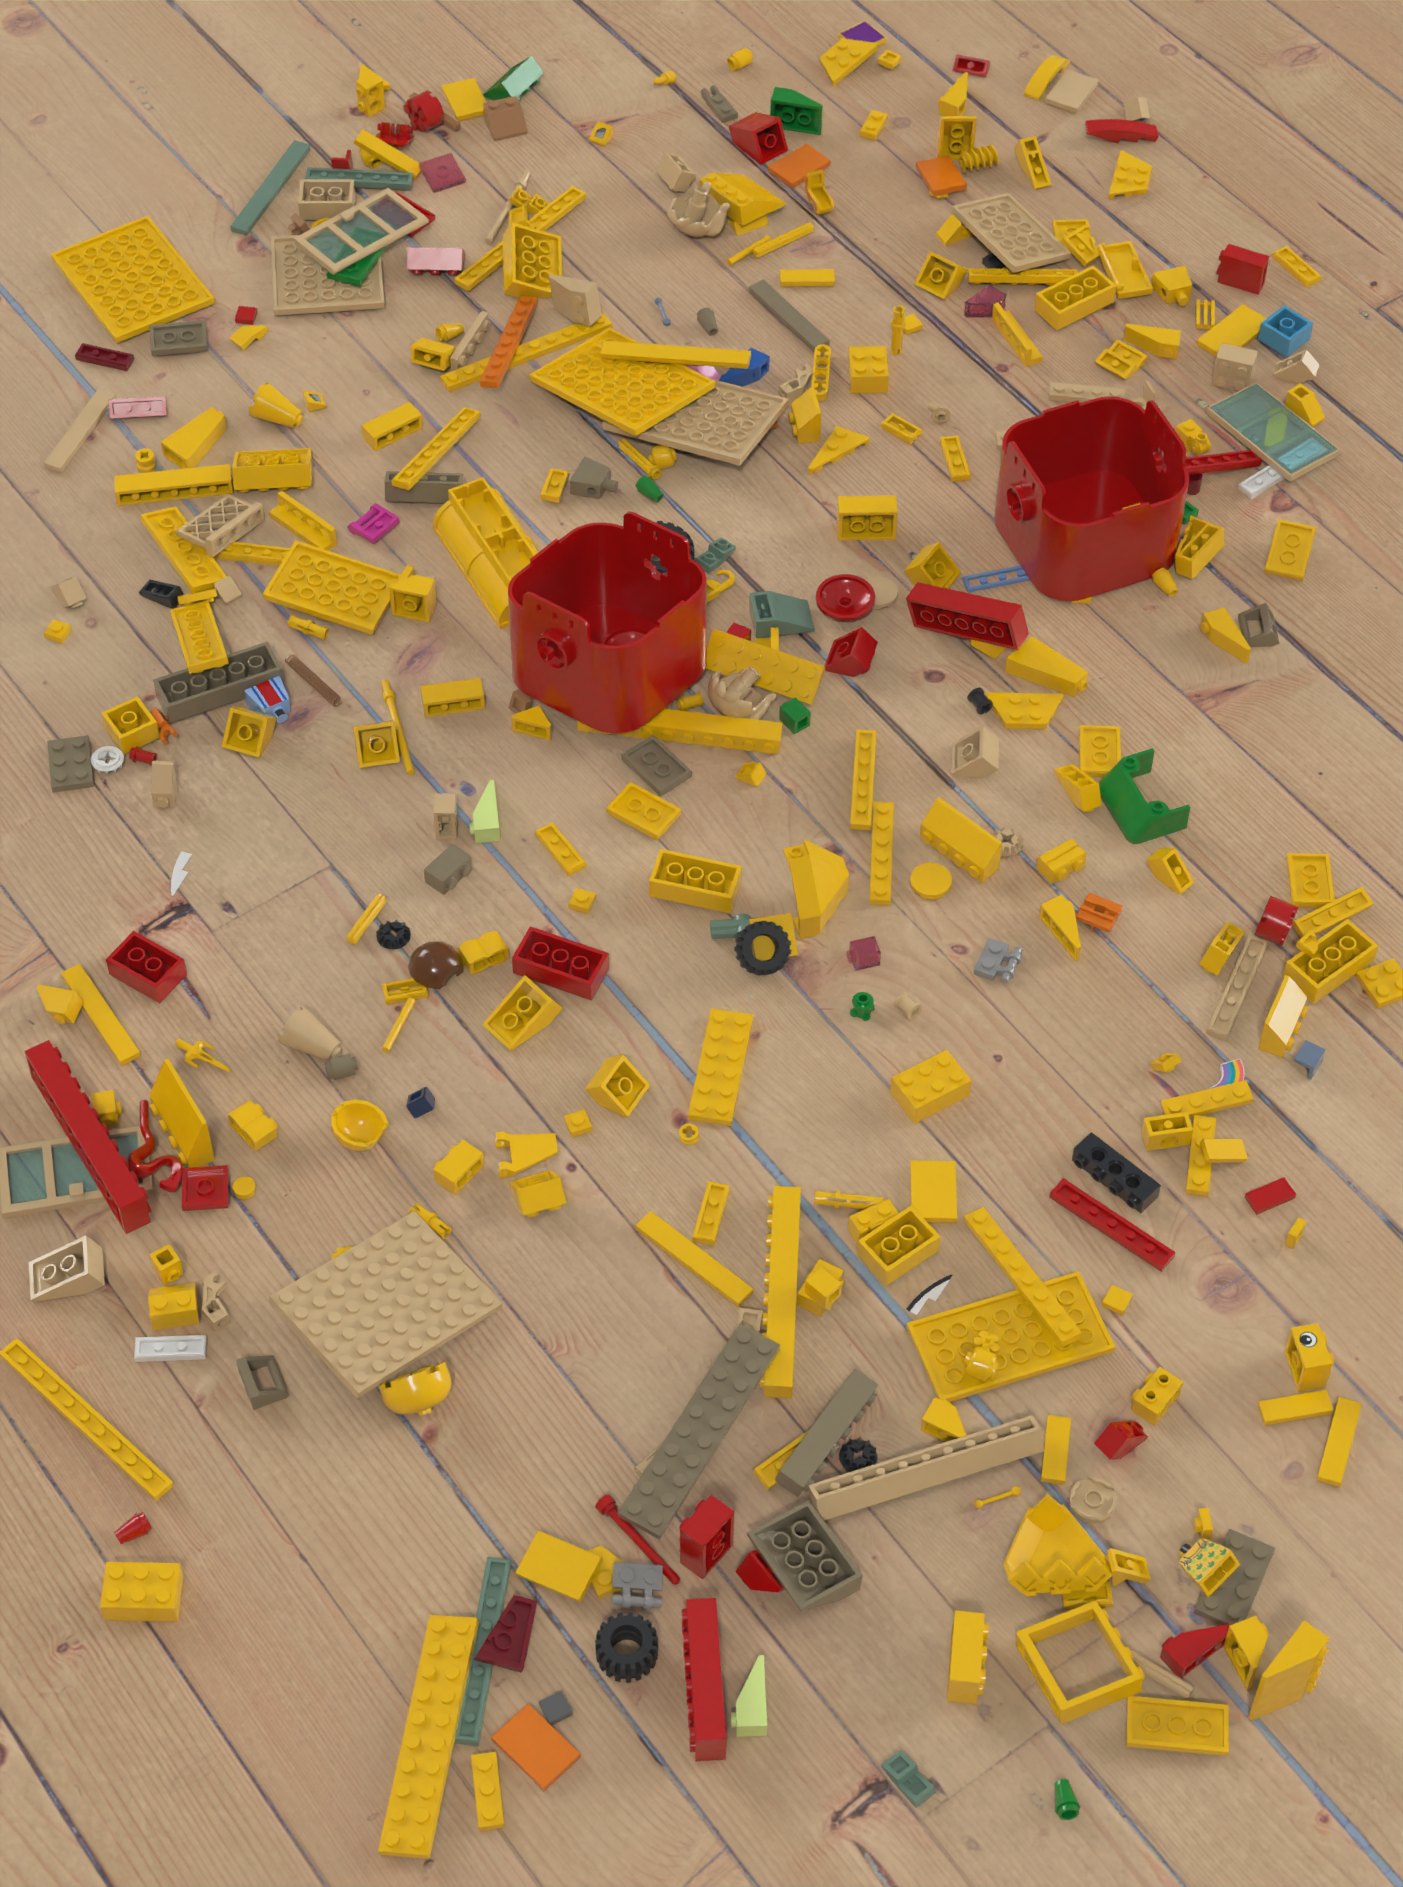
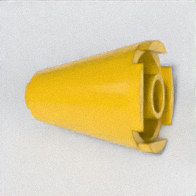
M268 382L266 384L263 383L258 388L252 399L255 401L254 406L250 405L248 411L249 415L254 418L290 428L299 427L304 419L302 411Z

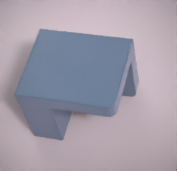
M1305 1040L1294 1061L1310 1068L1307 1078L1312 1080L1323 1061L1326 1049Z

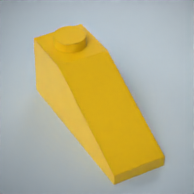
M1036 136L1020 139L1014 149L1019 164L1032 187L1036 190L1051 186L1052 184Z
M1126 323L1123 340L1157 357L1177 359L1181 331Z
M1223 607L1203 613L1200 629L1209 641L1242 662H1249L1251 648L1226 608Z
M1074 764L1054 769L1056 777L1073 804L1081 811L1090 812L1102 806L1100 788L1097 781Z
M1061 894L1041 904L1039 918L1074 961L1079 960L1081 945L1075 910L1071 901H1067Z
M1227 921L1210 944L1199 965L1207 972L1218 975L1246 931Z

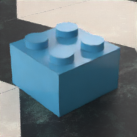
M1284 305L1261 322L1258 340L1283 356L1288 357L1310 340L1313 322Z

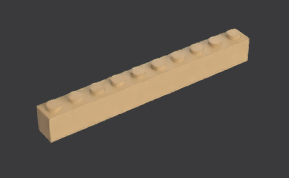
M1033 1415L823 1480L808 1485L811 1504L823 1521L935 1485L944 1484L954 1479L966 1477L973 1473L988 1470L992 1467L1032 1456L1044 1451L1042 1428Z

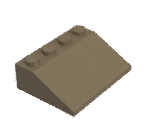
M809 1500L747 1532V1536L800 1612L840 1601L860 1590L863 1575Z

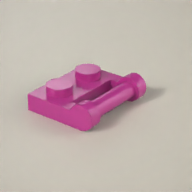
M375 503L367 513L356 522H351L347 527L352 534H357L374 544L398 525L400 521L398 516Z

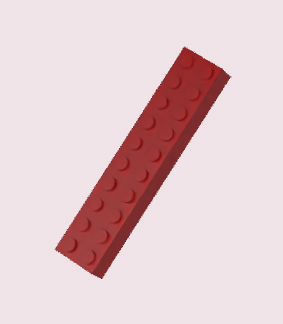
M47 1040L25 1050L32 1080L125 1234L151 1223L149 1213L152 1210L147 1202L149 1197L144 1187L139 1188V1181L135 1172L128 1170L129 1164L125 1156L119 1155L116 1141L109 1139L108 1136L110 1134L104 1123L100 1124L98 1112L95 1108H90V1100L85 1092L81 1093L79 1090L81 1086L77 1078L71 1077L70 1074L72 1072L68 1063L61 1061L62 1055L58 1047H53L50 1041Z

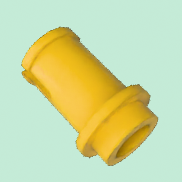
M697 693L687 697L680 696L676 703L680 711H687L690 708L702 706L704 700L701 693Z

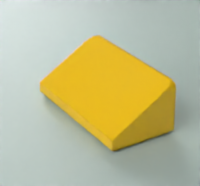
M764 215L743 226L733 219L728 220L727 223L737 235L768 225L767 215Z

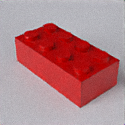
M530 926L512 957L513 974L522 977L525 975L533 981L592 1001L609 970V953Z

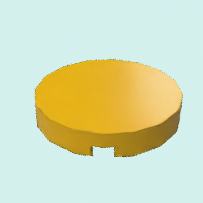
M928 862L920 864L911 872V889L923 899H940L951 890L952 876L945 866Z

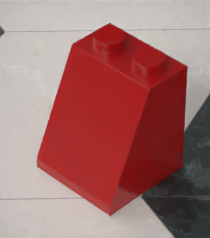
M755 112L729 125L733 143L758 164H763L789 151L780 117Z

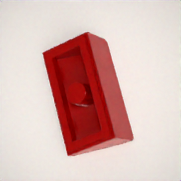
M956 54L952 71L959 73L967 72L969 75L986 78L990 68V61Z

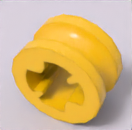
M691 1123L682 1125L679 1130L680 1141L685 1145L696 1144L699 1140L698 1127ZM691 1131V1137H686L687 1132Z

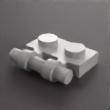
M989 938L974 968L973 975L994 981L996 975L1001 976L1000 981L1002 983L1008 984L1015 974L1016 965L1022 959L1023 949L1015 947L1014 951L1008 952L1009 944ZM1003 961L1008 962L1007 966H1001Z
M614 1562L612 1588L621 1589V1595H612V1605H621V1608L640 1606L647 1610H651L652 1607L661 1608L662 1598H653L652 1591H662L663 1566ZM630 1590H643V1597L631 1596Z

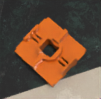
M1089 892L1076 915V920L1091 925L1090 929L1092 930L1096 927L1109 933L1114 927L1118 916H1120L1123 905Z

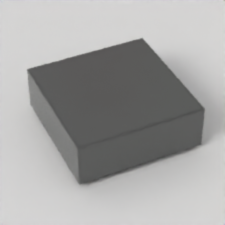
M562 1691L539 1701V1706L550 1725H554L573 1715Z

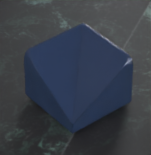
M424 1087L408 1095L406 1107L414 1118H418L434 1110L435 1097L428 1087Z

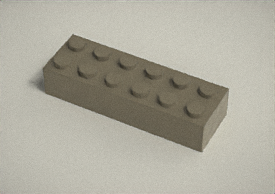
M268 641L228 654L229 664L220 668H210L200 673L189 674L186 668L154 679L156 697L169 723L246 698L244 690L277 676H280L284 685L282 668Z

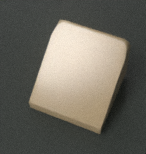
M230 576L214 583L217 595L225 605L242 597V593Z

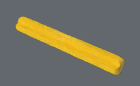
M810 222L805 223L754 247L752 253L756 258H759L812 233L814 226Z

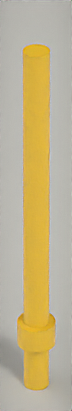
M383 679L381 681L383 700L387 703L391 720H394L396 737L407 775H413L415 771L395 705L396 697L394 691L391 690L389 680Z

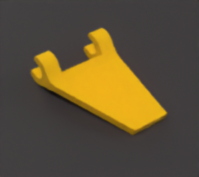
M496 1132L495 1147L501 1149L509 1146L511 1163L499 1162V1178L503 1179L513 1176L558 1153L556 1133L512 1135L506 1132Z

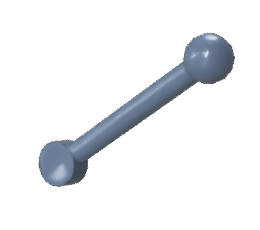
M656 298L655 303L659 306L664 319L663 325L669 326L671 321L666 317L661 304L662 299Z

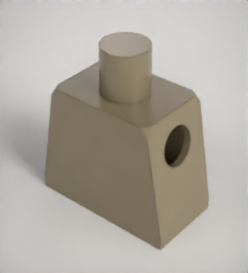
M587 457L582 459L570 479V494L600 499L606 490L616 492L618 487V481L611 480V469Z

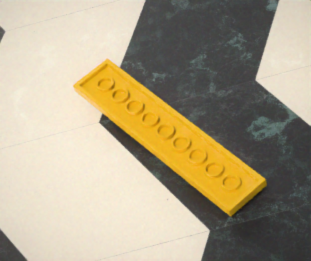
M443 1615L429 1616L378 1848L380 1855L430 1859L479 1626L478 1618Z

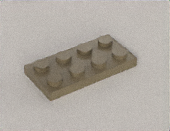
M1229 1529L1222 1546L1229 1548L1233 1552L1240 1566L1209 1597L1202 1592L1194 1614L1220 1625L1238 1623L1247 1618L1275 1551L1274 1547L1232 1529Z

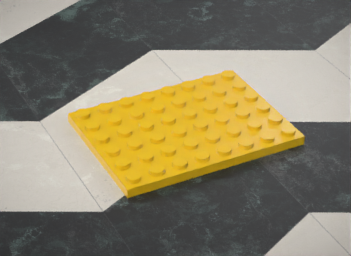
M148 215L50 254L51 260L116 344L150 330V325L168 323L215 303L214 296Z
M610 327L529 374L531 382L635 437L715 388L714 380L683 364L601 359L604 341L639 343Z

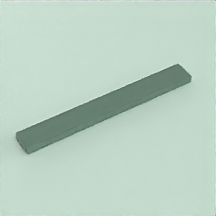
M296 140L293 141L230 226L232 232L246 236L249 234L311 150L310 144Z
M487 1557L476 1618L479 1620V1626L454 1744L479 1747L493 1665L474 1661V1658L503 1613L512 1561L508 1559Z

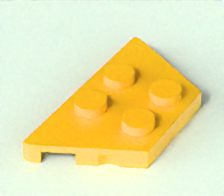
M842 38L820 56V64L825 69L826 75L830 77L832 85L836 86L878 50V44Z
M1120 150L1108 199H1114L1115 195L1124 194V197L1146 194L1152 166Z
M986 692L985 695L987 699L993 702V712L1001 719L1005 729H1046L1050 724V719L1054 717L1059 704H1062L1064 694Z

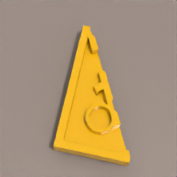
M836 426L809 465L808 473L812 474L822 470L823 465L828 462L832 464L837 462L847 454L855 452V448L862 444L868 445L869 437Z

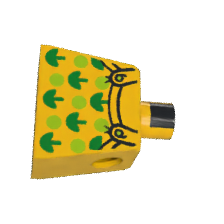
M1205 1538L1199 1539L1194 1546L1188 1543L1184 1544L1180 1549V1555L1182 1556L1179 1561L1180 1565L1188 1577L1207 1597L1240 1566V1563L1229 1548Z

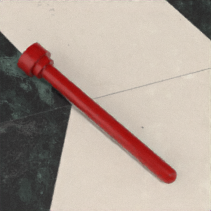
M609 1494L603 1496L595 1505L600 1514L607 1517L610 1516L654 1565L663 1566V1574L673 1585L679 1584L680 1577L629 1522L618 1517L619 1511L615 1505L616 1501Z

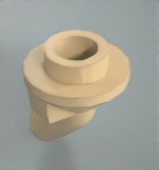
M932 402L928 404L927 408L933 411L931 416L934 422L942 424L950 419V411L944 405H936Z

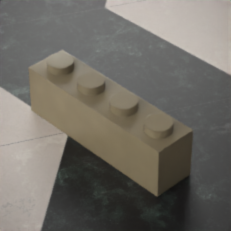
M386 471L384 481L385 501L394 503H446L449 501L448 490L464 484L463 474L427 472L410 490H405L392 486V479L399 471Z

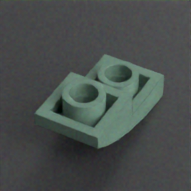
M721 537L710 543L708 551L696 557L695 561L704 571L710 573L730 557L735 551L736 546Z

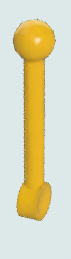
M1014 1486L1011 1491L984 1500L977 1499L974 1502V1506L980 1509L985 1504L1012 1495L1018 1497L1021 1489L1018 1486Z

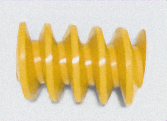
M992 144L987 147L981 146V148L977 147L974 150L968 149L967 151L963 150L960 152L959 164L962 173H966V168L969 172H972L973 166L977 171L979 170V165H981L982 169H985L986 163L989 168L992 167V162H994L995 166L999 164L997 151Z

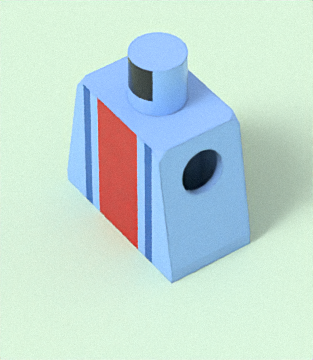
M280 676L244 690L246 704L253 711L275 716L278 723H284L288 719L287 713L291 711L290 702Z

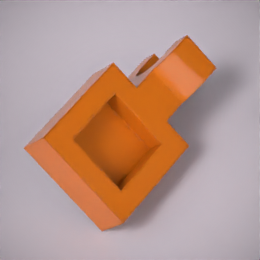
M156 707L150 711L157 721L158 731L161 729L159 733L160 740L165 745L168 744L167 736L172 734L176 738L178 736L177 732L172 728L166 716Z

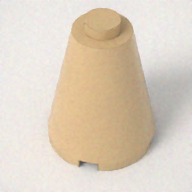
M300 1006L301 1011L296 1009L284 1025L285 1035L284 1037L280 1035L278 1042L284 1046L327 1061L330 1058L338 1057L342 1051V1048H340L341 1042L306 1007Z

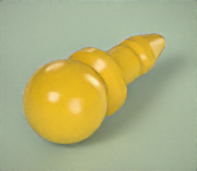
M666 71L660 77H656L653 83L668 85L674 83L677 77L673 71Z

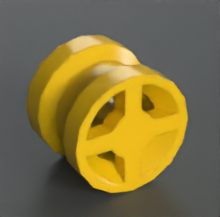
M144 448L136 452V465L140 472L147 473L156 468L155 456L152 450Z

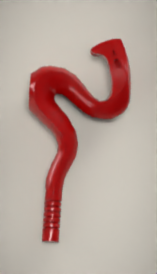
M141 1100L140 1130L145 1143L129 1154L128 1170L130 1172L134 1171L137 1178H146L161 1167L167 1166L171 1169L170 1177L167 1180H161L159 1187L165 1191L175 1193L182 1176V1161L180 1159L164 1155L149 1163H142V1160L154 1150L155 1138L149 1129L148 1101Z

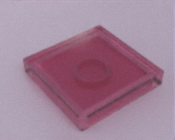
M452 153L419 163V168L433 193L466 183V178Z

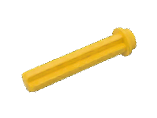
M626 438L619 440V448L647 473L648 477L656 480L661 476V468L658 465H654Z

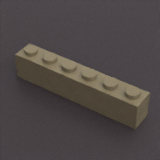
M854 1369L783 1465L775 1481L796 1497H799L803 1490L807 1493L809 1491L808 1485L815 1482L812 1477L815 1473L820 1475L828 1463L825 1460L828 1455L833 1458L840 1448L837 1444L839 1440L843 1439L845 1441L853 1430L850 1427L852 1422L858 1423L865 1413L862 1410L865 1405L870 1407L877 1397L874 1392L878 1384L857 1369Z

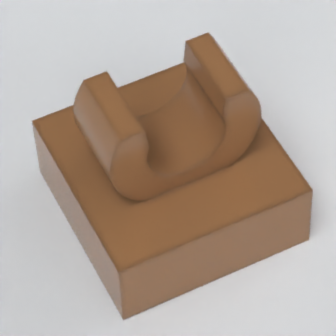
M297 213L290 217L294 222L288 226L292 235H301V233L310 230Z
M520 690L513 691L508 708L515 714L532 708L531 703L534 698L522 693Z

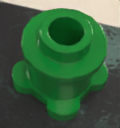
M866 992L855 994L852 999L854 1007L850 1010V1015L862 1018L863 1021H868L871 1012L875 1009L873 997Z

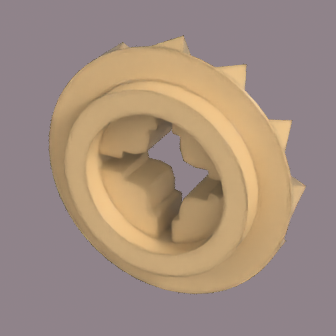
M1004 827L1001 831L995 830L993 836L1002 842L1001 856H1013L1022 850L1023 838L1020 837L1019 832L1015 833L1013 829L1005 830ZM1003 839H1005V840H1009V839H1010V843H1008V842L1003 843Z

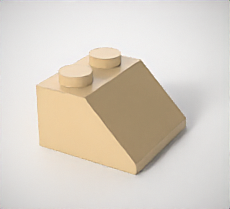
M984 726L952 743V776L984 778L999 769V738Z

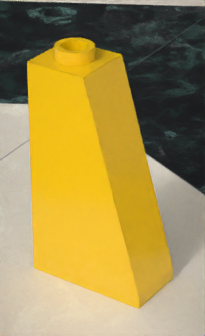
M213 407L209 408L161 441L163 456L181 469L195 468L227 430L225 415Z
M1033 636L1025 641L1019 650H1015L1006 658L1005 672L1067 695L1075 697L1088 686L1089 672Z

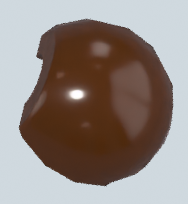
M427 942L419 946L412 953L408 969L411 977L417 983L428 988L440 989L446 985L450 976L455 973L456 976L464 972V965L461 956L451 945L445 942Z

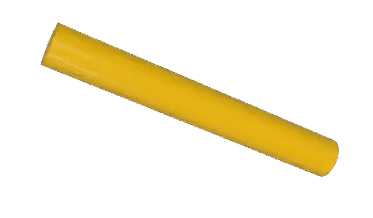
M764 236L726 260L727 264L731 266L751 254L754 247L771 240L770 236Z
M409 997L382 1046L384 1052H390L416 1002L414 998Z

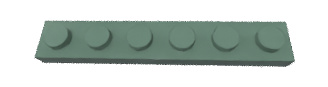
M307 167L305 179L354 180L355 187L411 190L413 173Z

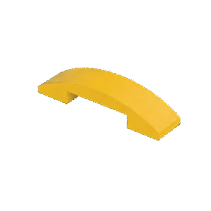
M1057 55L1049 56L1032 76L1024 91V95L1039 101L1047 92L1048 84L1059 71L1063 72L1070 60Z

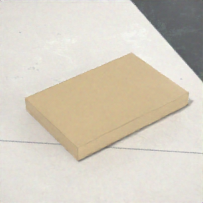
M1067 69L1046 97L1045 103L1077 114L1098 85V79Z

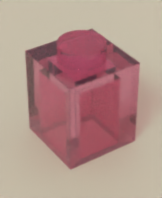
M875 936L850 941L847 959L849 963L853 964L855 971L880 966L881 951Z

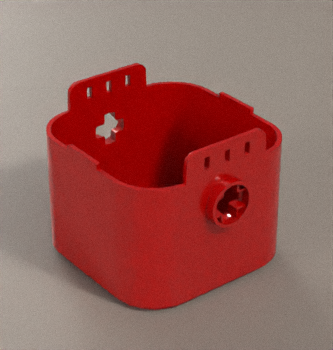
M1100 397L1082 403L1077 400L1043 410L1041 415L1024 419L1012 425L1004 434L1002 441L994 521L997 530L1032 584L1041 593L1051 598L1063 601H1077L1151 579L1154 572L1160 568L1169 570L1175 562L1189 484V474L1185 467V444L1153 400L1147 402L1146 409L1131 400L1120 397ZM1140 503L1139 505L1122 510V508Z
M632 511L624 514L623 526L613 523H590L573 529L560 540H553L530 559V564L518 572L508 585L512 677L515 685L523 693L593 729L606 733H626L644 726L695 683L706 669L707 579L705 571L696 561L690 559V543L683 535ZM654 555L660 558V565L667 568V572L661 574L656 570V566L651 562ZM638 626L651 630L641 639L629 644L619 646L600 644L603 637L616 628Z

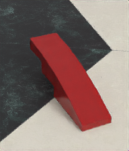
M1098 119L1086 120L1085 122L1088 135L1119 143L1121 138L1136 143L1139 138L1156 142L1159 137L1156 125L1139 121Z

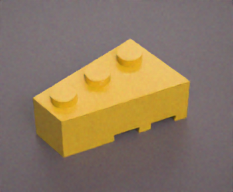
M1190 516L1189 525L1185 529V535L1181 539L1175 554L1176 573L1193 580L1224 547V528Z

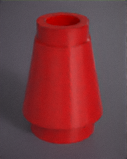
M142 1512L138 1515L137 1513L134 1514L114 1534L122 1545L125 1542L147 1535L148 1531L153 1528Z

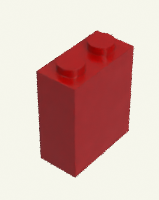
M1228 244L1225 250H1221L1219 255L1221 264H1219L1216 274L1219 275L1217 283L1259 295L1265 284L1270 256Z

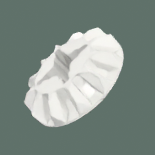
M113 746L101 747L91 756L92 767L97 769L99 773L103 771L106 774L109 771L116 773L117 768H122V763L124 762L122 751ZM108 756H109L110 761H109L108 764H106L105 762H106V760L108 759Z

